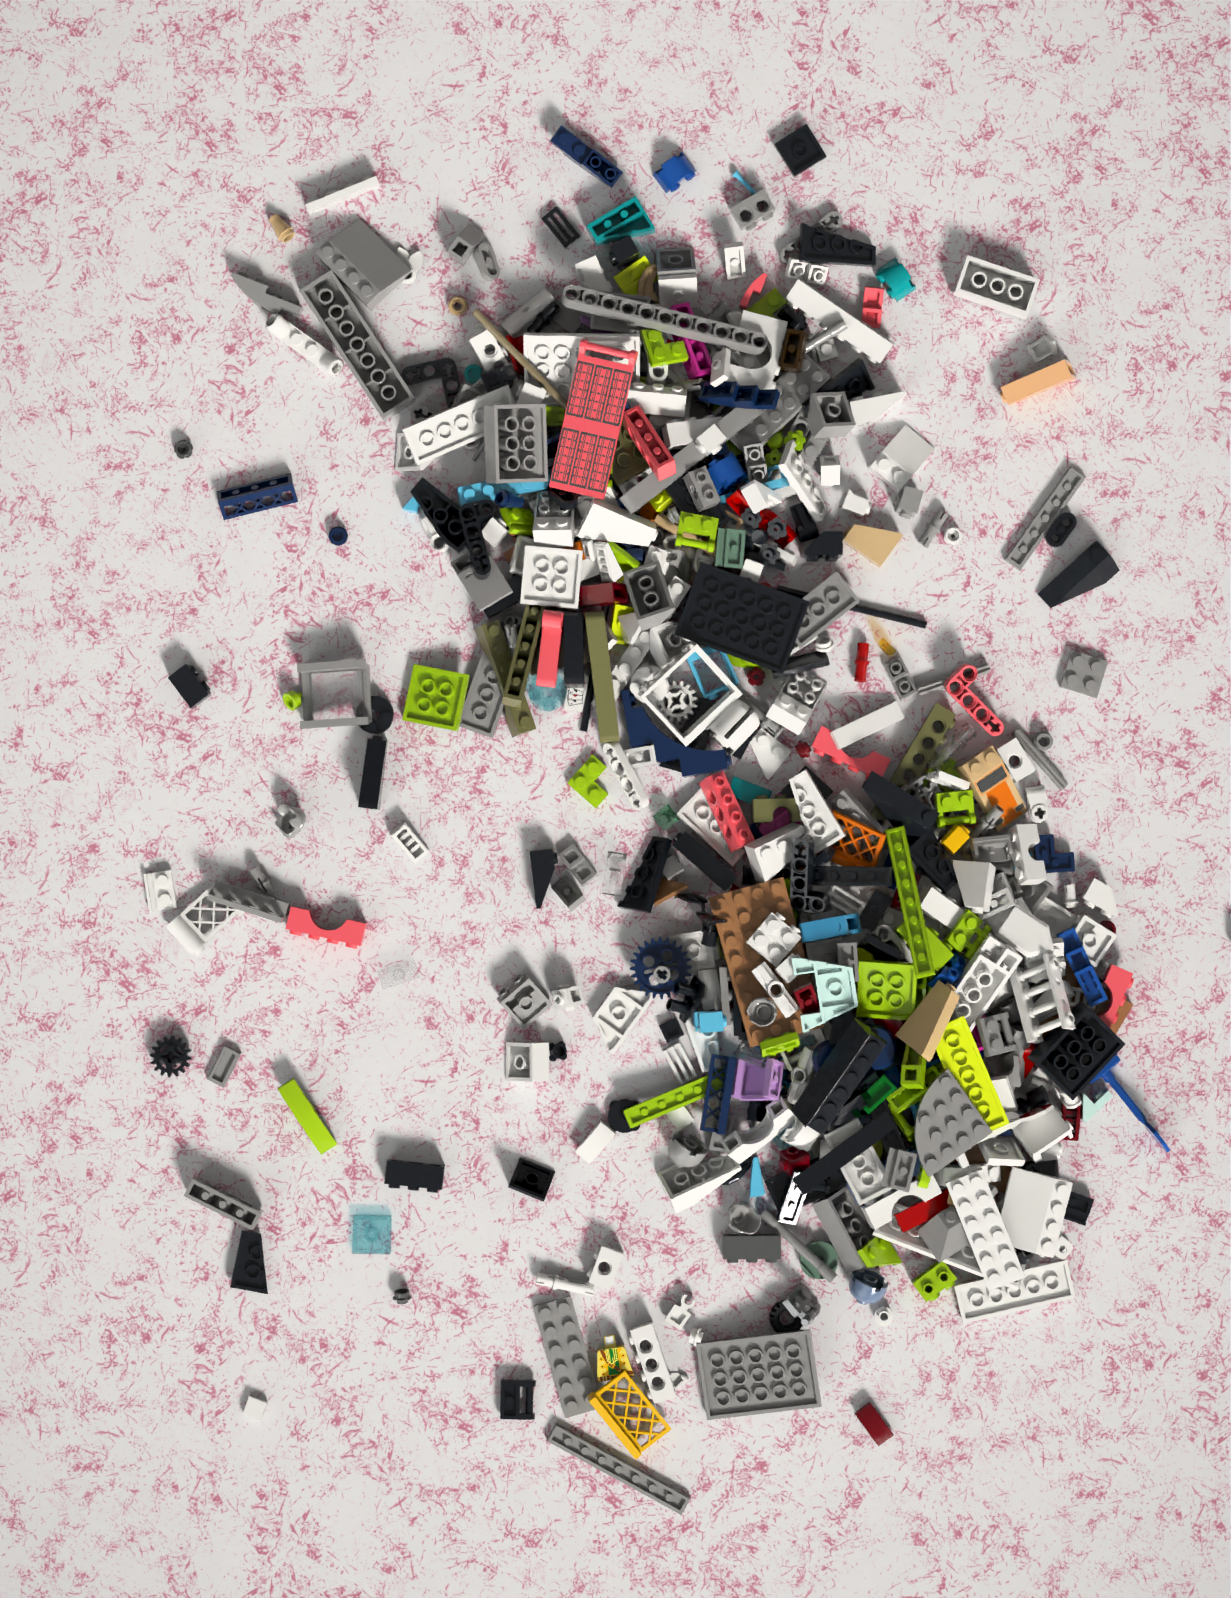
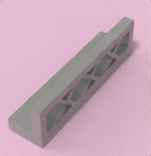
M220 880L215 881L213 891L207 899L279 923L285 921L290 905L289 902Z

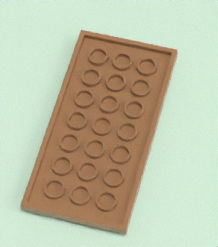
M777 878L766 881V883L763 882L709 897L708 900L712 914L722 916L728 920L726 923H717L715 925L749 1047L758 1046L760 1042L769 1037H780L785 1032L791 1031L793 1033L797 1031V1034L803 1033L800 1009L788 1018H785L776 1006L777 1016L775 1021L764 1027L753 1024L747 1013L749 1003L757 997H766L772 1000L751 972L764 961L784 985L796 1004L797 1002L792 996V991L811 982L810 973L797 975L787 984L774 970L776 967L746 943L771 912L774 914L776 912L780 913L786 919L784 923L789 927L794 925L797 928L784 878ZM801 939L784 959L791 953L794 955L799 954L802 958H806ZM776 984L772 985L770 988L771 993L775 996L778 995L780 987ZM823 1023L819 1026L810 1029L809 1031L825 1027V1025Z

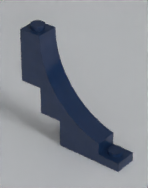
M629 689L621 691L631 748L654 745L656 762L663 763L680 760L682 777L684 778L730 770L729 765H732V758L730 753L727 754V750H698L675 742L654 724L644 707L634 708L636 698Z

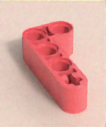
M543 610L536 686L556 688L564 624V612Z
M962 664L946 679L944 689L987 733L992 736H999L1004 730L1003 723L968 688L977 678V669L971 664ZM971 668V676L965 678L963 676L964 670ZM956 681L958 683L957 690L950 691V684ZM966 695H970L972 700L969 704L965 705L963 698ZM983 708L985 715L982 718H977V710ZM990 720L996 724L997 729L993 730L986 721Z

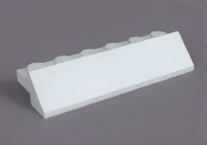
M988 934L964 968L962 976L952 985L956 988L955 993L960 998L949 1021L964 1015L972 1032L976 1026V1020L981 1019L1023 957L1005 942H1001Z

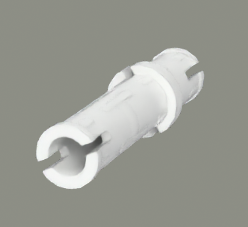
M538 1272L536 1285L548 1286L552 1290L562 1289L589 1296L593 1295L595 1286L590 1283L562 1278L556 1274L553 1276Z

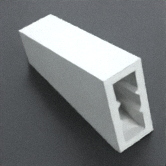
M592 497L577 528V536L580 538L649 546L651 541H655L658 535L655 522L634 513L631 514L627 510Z

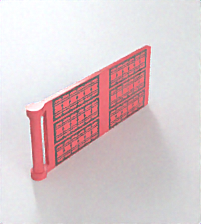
M581 339L549 487L598 499L605 498L638 351H626ZM587 350L626 358L629 359V362L626 365L586 356L585 353Z

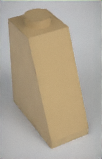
M854 524L852 528L848 526L844 531L843 536L845 538L843 542L880 568L903 535L898 532Z

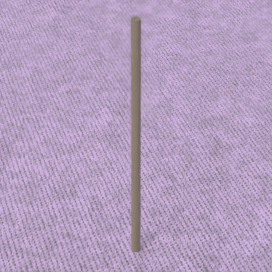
M478 308L472 312L474 317L566 411L568 403L566 399Z

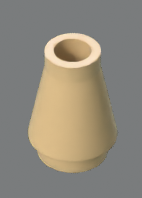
M278 214L270 217L269 222L278 240L283 243L289 242L295 236L294 228L280 218Z

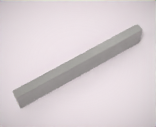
M1072 466L1068 468L1004 559L1007 563L1019 571L1023 568L1086 476Z

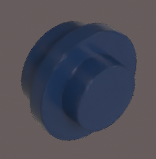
M336 526L329 532V540L336 546L343 545L348 539L347 531L343 527Z

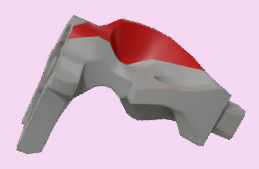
M998 1020L999 1030L1004 1033L1001 1021ZM1009 1023L1013 1040L1017 1044L1018 1050L1008 1053L1003 1058L1001 1076H1008L1014 1093L1015 1087L1021 1086L1033 1068L1034 1064L1027 1057L1036 1047L1034 1043H1027L1024 1029L1021 1025Z

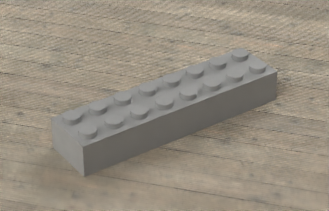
M332 270L299 290L384 422L416 402L410 389Z

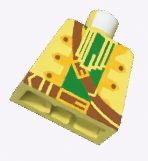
M615 1335L603 1336L605 1347L597 1348V1382L611 1380L624 1369L630 1377H633L634 1372L625 1345H616Z

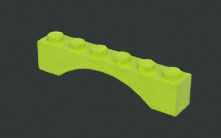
M932 976L917 979L916 1008L930 992L931 987L927 984ZM906 1044L901 1066L900 1084L905 1089H924L926 1059Z

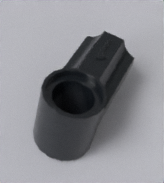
M799 503L789 508L796 525L795 530L800 543L817 538L819 536L817 525L812 521L804 503Z

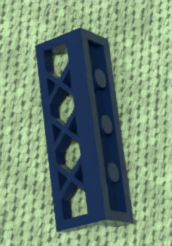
M291 473L217 491L218 503L224 520L298 502ZM291 491L293 497L283 498L281 494ZM267 496L274 498L269 503H265L262 500ZM246 501L255 502L253 507L243 506ZM232 505L237 507L233 512L226 513L225 511L226 506Z
M711 1054L700 1123L701 1131L725 1135L737 1060L735 1057ZM715 1058L725 1060V1067L719 1072L714 1067ZM719 1077L722 1081V1086L715 1091L711 1083L712 1080ZM716 1096L719 1100V1106L712 1110L708 1102L709 1099ZM711 1115L716 1119L715 1128L705 1127L706 1119Z

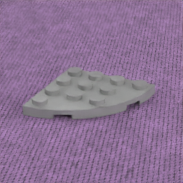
M948 1068L932 1081L920 1101L915 1117L914 1140L920 1163L928 1177L934 1175L992 1133Z

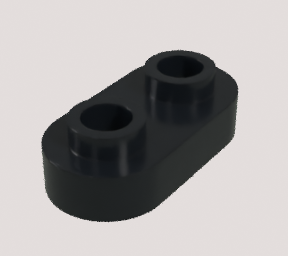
M547 486L548 497L561 508L571 510L578 506V495L576 493Z
M1069 512L1062 513L1046 533V543L1053 548L1061 546L1075 528L1077 523L1076 517ZM1064 519L1069 521L1068 526L1063 525ZM1052 535L1058 536L1056 542L1052 540Z

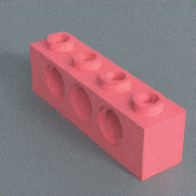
M637 405L624 411L623 426L657 479L661 481L676 474L674 458L640 406Z
M724 771L710 775L699 783L730 852L744 848V845L754 841V836Z

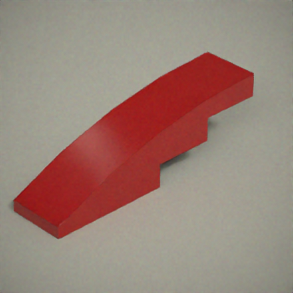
M739 489L725 500L740 517L746 508H750ZM764 508L760 511L762 521L759 522L758 528H763L767 532L768 522L773 521L778 516L770 509ZM789 525L786 528L787 536L775 539L783 548L798 536Z
M948 1188L941 1190V1194L926 1202H917L909 1206V1208L894 1214L901 1232L904 1233L932 1219L935 1215L950 1207L947 1204Z

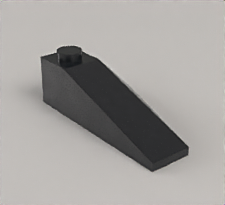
M1096 540L1037 595L1052 608L1107 583L1120 570L1110 554Z
M872 770L861 786L893 828L905 827L907 839L911 842L916 841L929 831L940 814Z

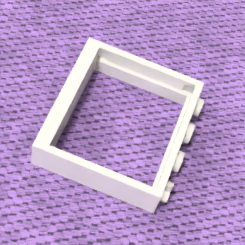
M694 641L687 643L682 648V653L677 657L673 656L667 662L668 666L663 670H658L653 675L654 679L649 683H644L639 688L640 692L638 693V696L685 746L689 745L742 695L740 690ZM695 651L730 690L682 734L647 695Z

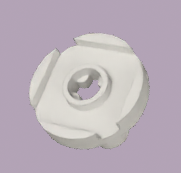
M655 665L644 666L633 674L630 691L640 702L645 703L638 696L639 688L646 681L653 680V675L661 669L660 667ZM668 677L647 695L653 703L661 701L668 693Z

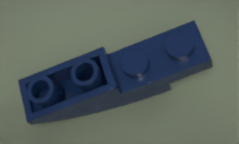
M562 125L549 141L561 150L566 157L611 188L623 173Z

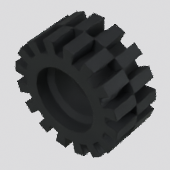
M784 1300L775 1303L776 1305L771 1308L769 1313L770 1324L775 1332L797 1331L803 1327L799 1316L795 1317L790 1325H783L779 1321V1316L783 1311L788 1310L782 1304Z

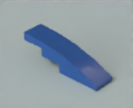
M1074 927L1056 934L1057 938L1062 937L1064 941V953L1089 1006L1092 1007L1107 1000L1108 998Z

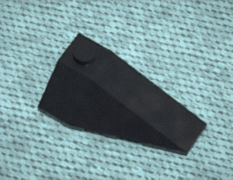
M422 477L410 493L442 541L459 554L466 548L458 518L460 506ZM467 511L462 513L465 518L472 517ZM473 529L467 531L469 536L477 535V532Z

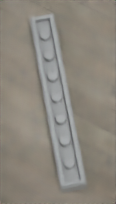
M555 1423L547 1438L549 1443L680 1515L683 1514L691 1499L690 1496Z

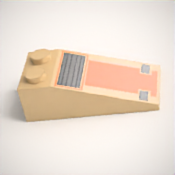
M993 745L985 747L955 768L962 780L970 782L969 790H973V797L985 815L989 813L995 804L1003 808L1004 813L995 822L994 829L996 832H999L1028 812L1009 772Z

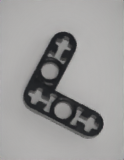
M443 358L408 366L402 371V378L409 385L441 378L447 406L451 408V404L454 401L452 396L448 398V394H457L461 387L457 367L453 359ZM446 362H449V365H453L450 371L451 375L456 374V377L451 376L444 379V376H448L446 369H442ZM425 367H433L434 374L426 376L424 374ZM417 368H420L423 378L419 379V375L413 376V380H409L408 377L405 378V375H408V371L418 373ZM451 380L457 383V388L454 391H450L446 387L447 383Z

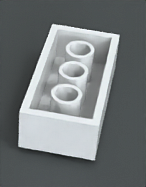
M967 255L953 295L1026 319L1040 279Z

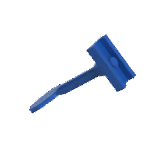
M1115 1055L1089 1084L1094 1083L1101 1077L1106 1083H1109L1134 1116L1144 1124L1160 1147L1168 1153L1170 1149L1165 1141L1147 1122L1145 1115L1114 1078L1115 1075L1111 1070L1121 1061Z

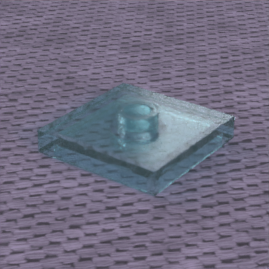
M353 1214L352 1254H391L392 1215Z

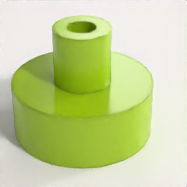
M290 690L283 695V702L289 710L294 711L301 706V692L296 693Z

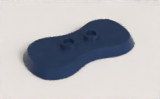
M870 1025V1027L878 1031V1036L887 1041L886 1046L872 1064L871 1069H885L895 1061L897 1056L894 1037L885 1026ZM829 1040L818 1044L813 1051L812 1062L815 1072L819 1070L832 1049H829Z

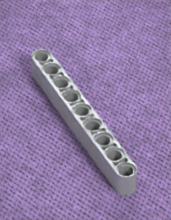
M735 408L715 423V425L725 435L727 441L761 415L765 409ZM695 440L673 456L676 474L659 481L652 472L620 498V501L631 514L707 457L705 453L701 454L697 450Z

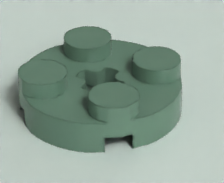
M817 1240L806 1245L815 1255H822L824 1257L822 1261L834 1272L836 1271L838 1255L831 1244ZM800 1255V1265L807 1276L813 1279H825L811 1263Z

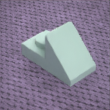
M1100 1090L1094 1095L1093 1098L1095 1100L1092 1102L1081 1092L1082 1107L1080 1119L1086 1123L1113 1095L1108 1090Z

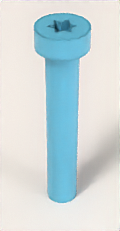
M738 170L732 175L734 178L736 177L752 195L757 193L739 174L740 172Z

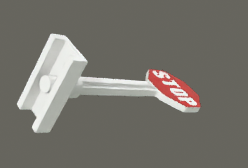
M1046 1104L1034 1108L1016 1119L1009 1120L1008 1124L991 1130L992 1133L980 1142L1014 1128L1021 1122L1040 1117L1054 1109L1052 1104ZM965 1152L956 1158L959 1167H962V1169L970 1166Z

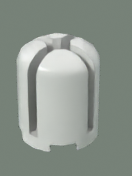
M741 700L733 702L705 729L712 731L710 736L720 746L730 748L731 751L729 753L731 755L760 724L758 715L753 710H749L750 707Z

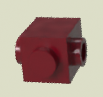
M793 1146L781 1150L780 1160L778 1161L779 1167L790 1177L793 1169L805 1170L810 1166V1154Z

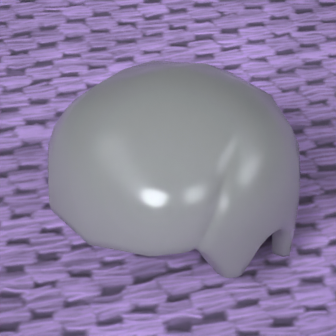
M757 997L749 1003L747 1013L753 1024L764 1027L775 1021L777 1008L772 1000L766 997Z

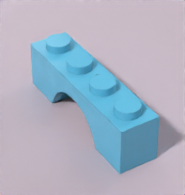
M718 1010L694 1012V1031H699V1033L724 1031V1027H727L726 1015H723L722 1011Z

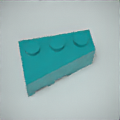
M636 196L586 225V230L596 246L617 242L629 235L631 238L655 233L654 225Z

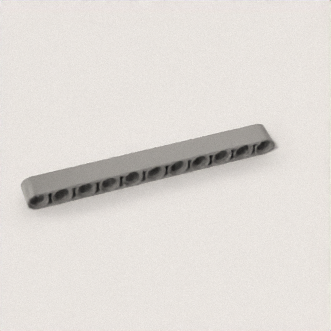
M567 285L561 297L562 304L570 309L724 348L727 347L728 349L752 355H761L768 343L767 336L762 332L577 285ZM572 294L575 298L570 299L566 295ZM591 299L594 303H587L585 300ZM604 304H610L612 308H607ZM624 308L630 309L631 312H630V313H626V312L623 311V309H624ZM642 313H647L650 317L645 318L642 316ZM660 318H666L669 322H662ZM679 323H685L687 327H682ZM702 327L706 330V332H701L698 330V328ZM717 332H722L725 336L720 337L717 335ZM735 337H741L743 341H737ZM758 341L762 344V346H757L754 344V342Z

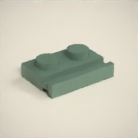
M717 528L714 567L743 569L746 530Z

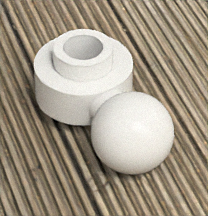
M672 534L665 537L662 543L664 550L668 551V548H670L668 544L670 541L675 542L676 535ZM683 545L681 547H674L686 552L688 560H692L696 555L694 547Z

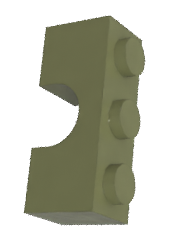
M756 795V799L751 800V823L773 822V812L778 807L785 808L788 811L789 822L803 821L801 820L795 798H787L786 795H775V799H767V795Z

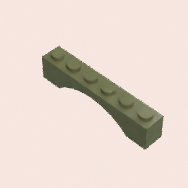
M496 620L477 627L475 632L482 650L494 669L503 697L512 656L500 622ZM525 694L521 709L504 705L506 721L512 738L536 729Z

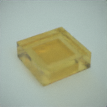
M884 638L877 643V646L888 657H891L896 652Z

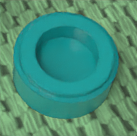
M476 364L467 366L464 371L466 381L474 384L481 378L480 373H483V370Z

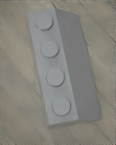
M846 1186L828 1196L822 1197L812 1206L846 1272L850 1273L866 1266L857 1251L874 1236L872 1235L874 1230L868 1224L860 1208L862 1206L856 1205Z

